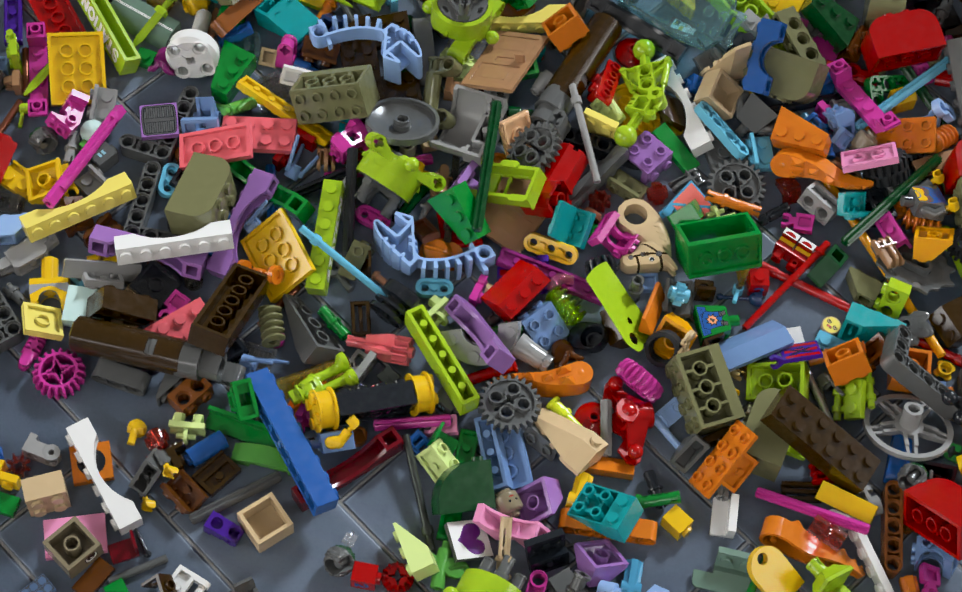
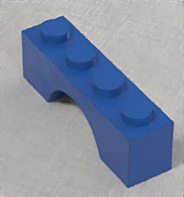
M761 18V22L757 25L758 33L756 40L752 43V56L747 62V75L744 76L742 81L743 90L769 96L773 78L765 70L764 57L773 45L783 43L787 24Z

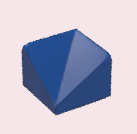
M829 72L821 90V95L834 92L835 85Z

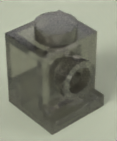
M0 192V214L16 215L23 213L26 199L19 194Z

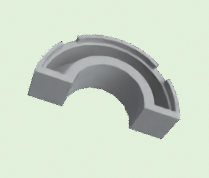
M521 321L498 325L497 336L510 353L520 338ZM463 328L441 331L442 336L457 359L470 365H487L479 355L481 353L480 348L475 342L470 340Z

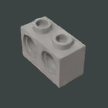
M817 180L810 184L797 200V203L811 215H815V219L823 226L828 224L837 215V198Z

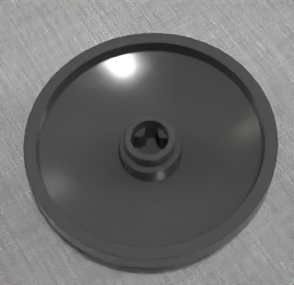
M392 97L380 100L370 115L365 117V127L368 133L377 132L384 135L387 143L394 146L423 144L435 137L439 131L440 118L437 111L429 104L413 98Z

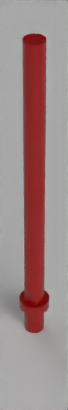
M825 240L819 247L816 246L814 252L742 325V328L746 331L749 330L819 257L825 255V251L831 246L830 242Z

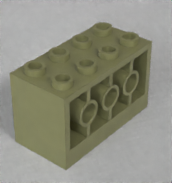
M371 64L304 72L289 91L299 125L365 118L370 115L380 99Z
M719 343L677 354L666 364L665 374L672 383V393L674 397H677L679 403L678 410L685 419V429L688 434L696 433L698 436L710 434L734 424L736 420L741 421L745 417Z

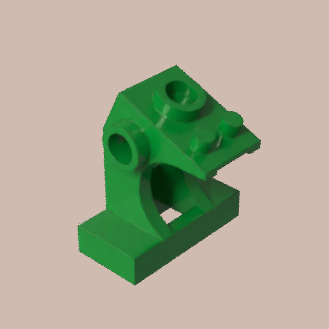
M251 377L230 382L231 387L230 391L227 392L231 412H235L238 415L239 422L260 417Z

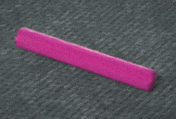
M450 414L376 419L373 426L375 431H384L392 425L395 430L438 427L442 421L445 422L444 426H450L452 418Z

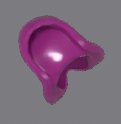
M162 47L158 50L154 64L148 67V72H154L158 68H162L166 74L175 76L174 70L166 60L165 52L167 47Z

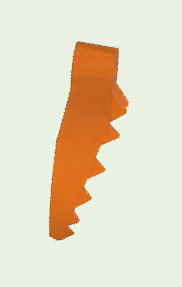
M783 148L778 151L770 163L772 172L779 177L811 178L852 191L866 190L874 187L872 180L857 178L848 173L843 174V170L835 166L828 159L800 149Z
M576 361L548 371L512 373L510 375L511 379L518 375L519 381L525 378L526 385L532 383L531 389L537 388L536 395L554 398L556 396H575L587 392L592 382L593 369L586 362Z
M769 515L764 519L759 536V541L763 545L774 546L782 554L806 565L813 558L818 557L827 567L833 564L851 565L854 569L850 576L857 579L865 576L863 566H858L857 560L851 559L844 548L838 550L833 547L830 539L822 541L812 534L811 530H805L799 520L791 522L777 515Z

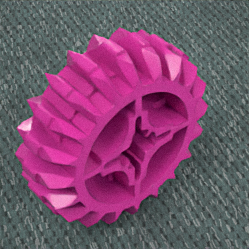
M61 348L58 352L52 349L51 354L44 352V358L38 357L39 363H34L35 370H32V375L34 376L32 379L33 383L36 384V389L40 390L43 396L47 394L49 399L54 395L57 400H59L60 396L67 399V394L69 393L74 396V390L80 391V385L85 383L83 379L86 378L85 364H82V358L78 357L75 352L71 354L69 349L65 352ZM57 369H59V371H60V373H61V374H60L61 379H59V376L57 375V374H58Z
M625 358L615 369L616 374L622 378L623 382L645 401L655 403L664 392L663 386L653 375L634 360Z

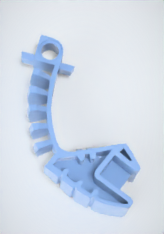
M347 14L343 15L342 29H338L336 15L332 16L333 31L328 32L322 19L317 20V25L308 27L312 45L316 48L328 47L329 51L333 49L334 44L345 41L375 40L382 42L381 55L383 56L384 79L400 85L401 71L404 68L417 79L423 77L422 51L419 43L410 31L402 27L399 28L394 23L382 29V19L377 18L376 26L371 27L370 17L366 16L365 26H359L358 15L354 14L355 26L348 27Z
M396 211L394 226L391 229L379 219H375L373 222V242L377 252L389 266L398 271L401 270L402 273L408 276L417 268H420L421 278H425L426 270H433V278L438 279V270L444 269L445 279L449 280L450 268L454 267L456 280H461L463 264L467 278L471 277L473 260L484 275H488V267L495 265L496 254L493 249L484 244L475 247L472 242L469 244V251L447 258L420 257L418 255V241L414 236V219L411 215Z

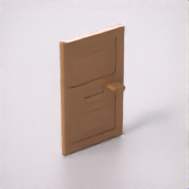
M499 30L497 32L499 41L493 45L488 44L460 85L474 89L512 94L548 43L549 37Z
M503 177L496 193L504 192L508 177ZM513 178L507 194L525 195L531 180ZM487 203L485 219L491 232L485 236L499 246L521 254L525 248L523 244L524 238L529 233L536 232L546 217L526 215L522 208L518 206Z

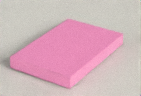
M895 142L840 153L843 174L900 163Z
M105 513L76 516L101 543L104 551L103 554L108 553ZM72 517L43 520L44 540ZM45 551L46 561L53 560L52 557Z

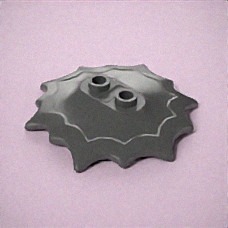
M908 237L909 241L913 246L914 238ZM904 244L897 249L905 260L904 265L887 269L880 257L876 258V265L883 270L886 280L893 277L912 285L911 289L917 290L924 295H928L932 291L938 292L940 288L955 286L950 279V275L956 272L957 269L948 266V259L942 254L932 261L918 262L913 259V248L910 249Z

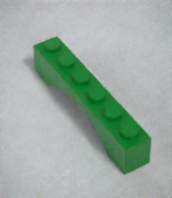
M246 160L228 163L232 176L246 185L247 178L255 167ZM278 184L272 199L268 200L278 208H284L287 214L304 225L316 210L308 200Z

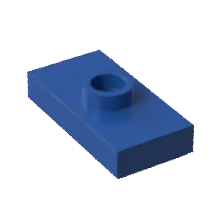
M250 21L234 27L222 39L217 34L220 47H223L224 40L230 43H238L243 38L254 34L253 26Z

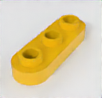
M536 232L529 233L523 241L527 251L537 255H548L549 259L565 265L574 264L579 257L578 250L574 246ZM531 239H536L537 244H533ZM549 245H553L555 250H550ZM568 251L571 252L572 257H568L566 253Z

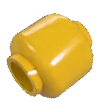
M182 0L184 11L191 16H195L196 12L200 9L208 10L210 0Z

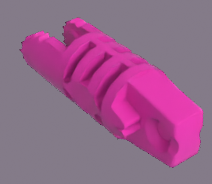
M34 336L28 338L21 350L22 355L18 361L19 370H28L33 361L39 357L46 345L47 339Z

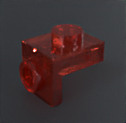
M792 177L775 179V186L782 193V203H797L801 196V185L797 180Z

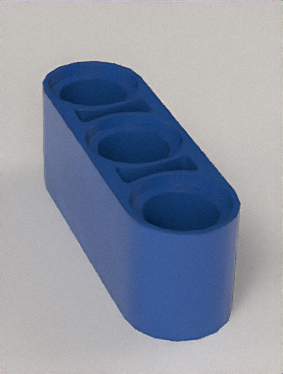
M892 435L890 446L906 452L903 435ZM908 438V440H909V449H910V453H911V451H912V439ZM888 454L883 483H887L890 480L898 481L897 473L909 461Z

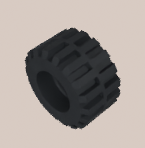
M897 148L900 163L862 170L863 179L872 180L874 182L873 188H887L903 183L910 177L906 151Z

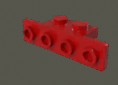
M609 59L604 70L600 74L596 73L590 81L592 83L587 89L589 92L586 99L593 102L598 98L607 106L611 104L621 77L619 72L621 67L618 63Z

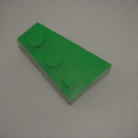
M224 40L218 66L216 67L211 84V95L215 101L225 105L232 102L240 91L235 87L237 81L246 75L250 77L257 68L256 55Z
M466 181L427 200L465 245L491 232L485 217L482 232L475 233L471 229L476 200Z

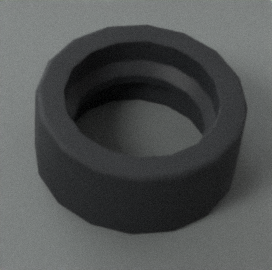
M663 329L653 333L647 338L644 352L646 358L656 367L666 368V364L677 355L682 347L680 345L681 338L671 330ZM658 338H668L673 343L674 354L670 359L663 360L655 354L653 347Z

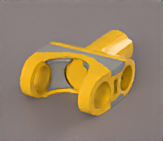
M47 256L41 259V278L29 279V295L31 303L40 305L48 298H56L60 301L63 311L70 278L59 277L58 258Z

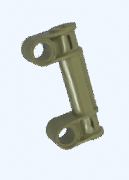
M429 56V69L426 72L423 102L429 104L437 111L440 118L439 130H449L455 126L456 117L446 109H438L441 80L445 77H458L462 73L463 66L451 56Z

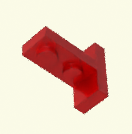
M297 127V134L300 137L295 154L302 143L305 145V149L313 153L317 148L316 137ZM275 154L272 158L275 170L279 172L282 167H286L290 154Z

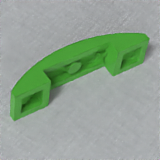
M235 443L231 459L236 464L245 466L253 464L287 472L288 476L292 477L277 448L254 443Z

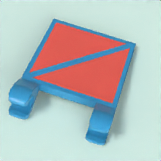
M690 180L659 212V215L665 218L696 199L704 214L710 212V206L713 204L704 200L705 195Z

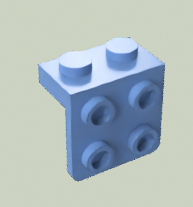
M539 300L531 306V310L528 312L524 311L517 316L518 319L516 321H521L527 335L545 350H549L555 341L569 335L567 326L551 301Z

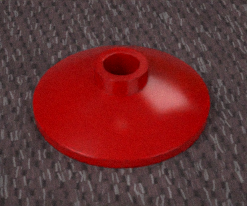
M627 38L616 46V59L624 67L631 68L640 65V60L635 58L633 50H631L640 39Z
M589 402L581 405L576 410L574 417L583 427L594 431L600 436V403ZM591 416H596L597 419L593 420Z

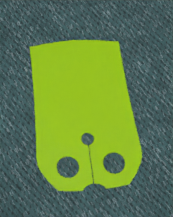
M607 261L592 269L586 277V281L605 308L624 341L632 349L639 352L644 349V343L650 336L638 332L643 313L630 297ZM628 318L631 319L632 324L628 322ZM630 333H633L636 336L638 341L637 344H634L631 341Z

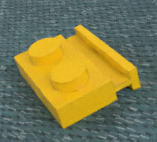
M13 160L12 164L8 166L0 185L23 201H26L28 199L26 168Z

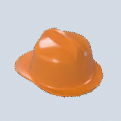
M442 238L425 244L422 243L419 250V255L423 258H447L463 253L459 245Z

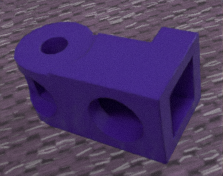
M214 510L203 525V532L209 535L212 534L233 547L238 544L245 533L241 527Z

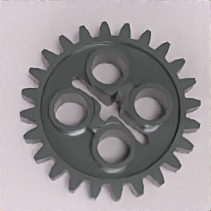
M538 121L536 126L531 123L529 129L525 126L524 132L519 131L520 136L514 137L515 142L509 144L512 148L507 150L510 155L506 158L518 161L522 166L540 167L544 173L545 167L551 168L550 163L556 162L554 157L560 156L557 151L562 149L560 146L563 143L561 140L562 135L551 123L547 124L545 121L542 124Z
M731 158L730 163L724 159L723 165L718 162L716 168L713 167L711 173L708 174L706 192L710 189L721 194L727 193L733 198H736L737 195L739 200L760 206V201H763L766 189L764 187L766 182H761L764 175L758 176L760 169L754 171V164L749 167L748 161L744 164L741 163V158H739L738 162ZM740 176L746 177L747 180L741 179ZM722 177L728 178L729 181H724ZM743 193H748L750 197L744 196ZM724 207L725 213H726L728 210L730 211V213H733V212L742 213V212H740V211H737V210H734V209H731V208H728V207Z
M508 374L507 379H504L502 375H500L499 380L493 377L492 383L487 381L486 386H482L481 393H479L478 413L482 414L481 420L487 419L486 425L493 424V430L499 427L500 433H503L504 429L508 431V434H511L512 430L519 434L520 428L526 431L527 425L532 427L533 421L537 422L538 415L541 412L542 402H540L541 396L536 395L537 388L531 389L532 383L526 385L525 378L519 381L518 375L514 379H511L510 374Z

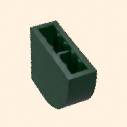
M483 456L471 457V461L455 464L445 470L436 481L432 492V515L474 511L478 503H484L490 508H496L491 459L483 460Z

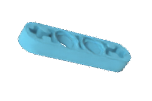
M700 101L694 107L697 116L736 159L739 160L741 158L742 161L749 155L746 145L707 102Z

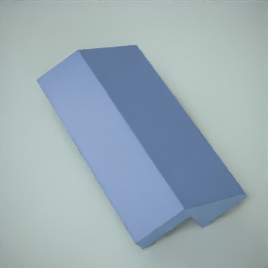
M774 320L719 342L729 372L794 345V340L786 327Z
M481 416L474 418L481 456H483V460L491 459L494 492H500L506 488L516 491L533 482L522 429H519V434L515 430L508 434L506 429H504L503 433H500L499 427L493 430V424L486 425L487 419L481 420Z

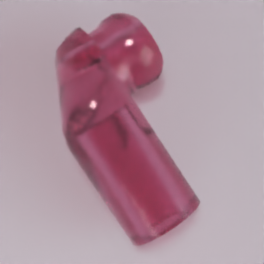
M555 274L547 286L548 291L555 292L562 284L573 285L574 275Z

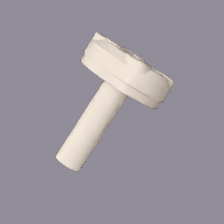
M198 10L192 29L178 31L168 42L165 52L166 60L179 78L211 76L215 73L220 58L219 46L207 34L212 18L208 10Z

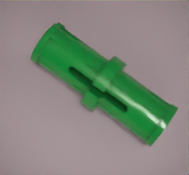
M326 305L318 310L317 314L325 321L327 328L332 330L341 341L346 340L347 335H351V332L341 323V319L338 316L336 317Z

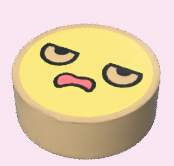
M829 316L822 321L821 330L833 336L839 333L841 323L837 318Z

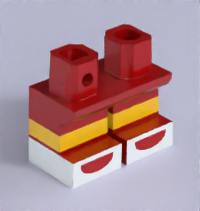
M786 227L780 239L775 243L771 260L775 263H780L784 259L788 262L785 268L789 272L794 273L814 252L816 245L803 237L800 240L801 236Z

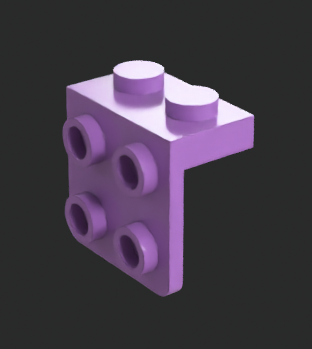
M649 131L641 133L637 137L636 143L628 148V160L642 171L640 181L645 185L650 181L654 182L658 178L659 173L663 170H668L672 165L673 151Z

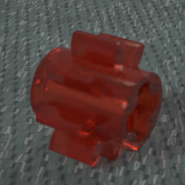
M659 181L652 182L651 187L646 189L648 201H652L655 205L664 204L663 200L668 199L667 187Z
M595 190L594 195H589V207H592L597 212L605 213V208H610L611 195H607L605 190Z
M155 427L146 433L147 438L144 441L149 451L154 448L164 450L168 447L167 441L170 439L165 429L160 431L158 427Z
M23 452L20 456L12 453L13 458L11 460L6 459V463L11 465L6 468V471H12L14 475L21 474L24 477V472L31 470V467L26 465L30 462V458L24 459ZM19 461L22 462V466L16 469L15 464H18Z

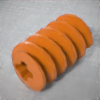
M943 124L936 128V149L934 154L958 142L959 134L954 126Z
M909 208L901 223V226L905 224L906 231L912 227V233H915L916 226H942L941 221L913 216Z

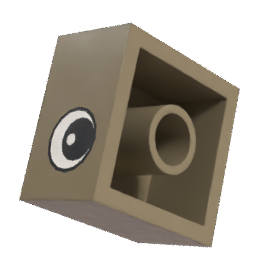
M76 516L72 517L42 542L45 551L71 579L104 553L101 543Z

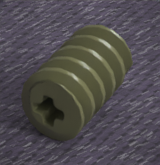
M262 305L257 308L262 346L275 348L286 339V336L283 334L285 329L282 327L284 321L281 320L283 318V314H281L282 308L275 305Z

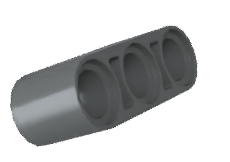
M102 358L98 360L91 375V378L98 383L137 396L145 395L152 379L144 371Z

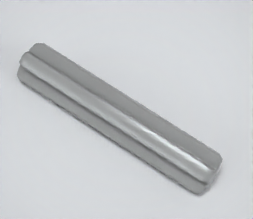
M602 399L600 401V437L609 444L603 454L604 457L612 456V400Z

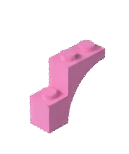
M478 503L472 522L493 539L499 540L500 516L508 515L502 514L484 503ZM513 517L511 540H515L525 548V540L548 533L551 530L539 521H528Z

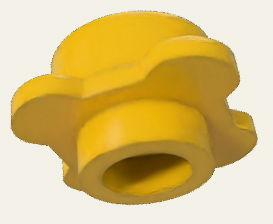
M939 360L933 374L936 377H942L945 381H950L952 378L951 374L955 372V366L948 361Z

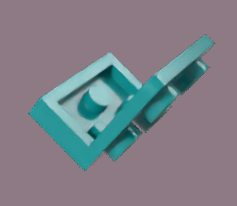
M559 200L547 234L555 240L584 250L596 214L578 209L563 200Z

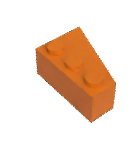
M781 106L770 137L773 147L779 149H800L827 158L832 144L829 134Z

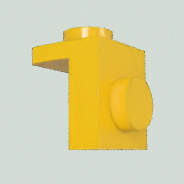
M1 459L0 486L5 490L12 491L14 489L19 491L21 488L20 477L7 473V464L5 460Z

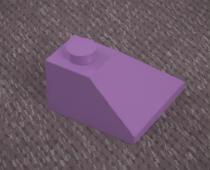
M542 476L516 490L523 503V508L519 511V516L522 520L539 522L555 514L563 499L559 479Z
M609 539L577 542L574 544L577 569L585 572L592 578L590 582L586 583L589 588L597 587L601 580L610 582L629 565Z

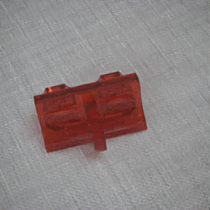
M819 514L816 515L806 531L837 552L849 535Z

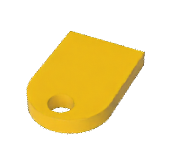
M759 546L748 557V575L761 592H796L805 582L782 552L774 546ZM760 553L763 555V562L761 564L757 560Z

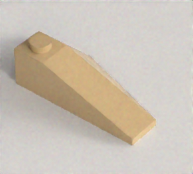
M751 41L734 47L725 53L721 59L713 62L712 68L710 66L704 68L699 73V76L704 77L706 72L722 68L739 85V81L744 77L743 69L747 67L752 46Z
M544 407L541 408L537 422H534L541 434L547 436L550 440L549 445L551 448L557 450L562 464L576 476L597 463L609 445L594 431Z

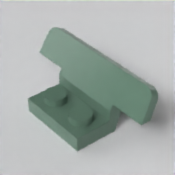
M719 546L713 573L693 569L692 585L695 588L712 592H746L751 582L747 572V560L750 553Z

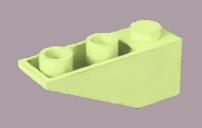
M394 522L395 531L393 536L396 542L401 544L399 552L403 560H407L408 564L405 565L409 576L413 575L418 582L440 572L435 557L428 546Z

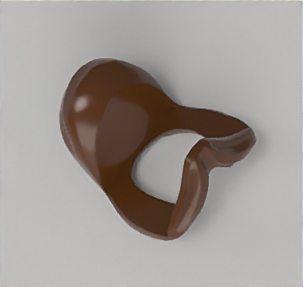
M565 339L557 340L551 346V355L555 357L553 361L554 368L564 366L570 360L580 361L585 359L584 356L576 354L572 345Z

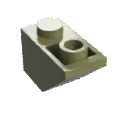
M850 266L845 279L853 301L871 309L884 283L875 277L868 276L860 269Z

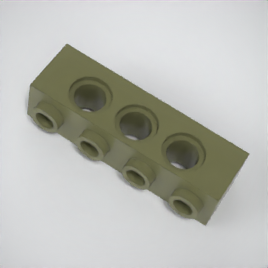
M794 6L780 10L773 15L771 20L780 21L788 25L782 43L788 53L825 66L827 65L825 58L820 54L817 44L811 38L808 28L803 24L800 14Z

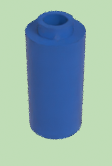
M218 430L186 449L183 458L188 466L192 465L195 468L215 456L219 451L227 449L229 444L222 432Z

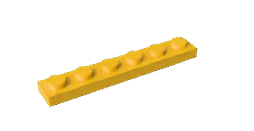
M246 75L237 81L235 86L243 94L253 97L258 104L263 105L274 115L280 118L297 119L292 105ZM319 123L297 125L300 129L316 137L318 145L327 147L331 143V137L334 134Z

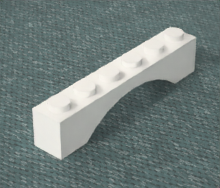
M666 55L662 56L661 58H659V59H657V60H655V61H660V60L664 59V58L666 57ZM673 62L665 90L675 95L685 108L686 128L684 138L693 156L696 158L714 148L712 144L714 137L710 130L706 132L704 128L706 125L695 113L694 107L696 103L690 102L689 98L692 96L688 88L684 89L681 85L684 81L680 73L676 75L674 70L677 68Z
M230 220L211 222L201 229L176 237L150 238L136 234L114 236L118 266L234 249Z
M87 417L67 427L68 435L65 438L70 447H75L76 452H74L78 463L83 462L85 466L83 472L87 480L92 479L94 485L91 487L96 497L101 496L103 502L100 504L105 514L110 513L112 517L110 523L114 531L119 530L122 536L128 533L129 530H134L144 525L134 502L114 492L100 476L96 464V450L99 440L89 418Z

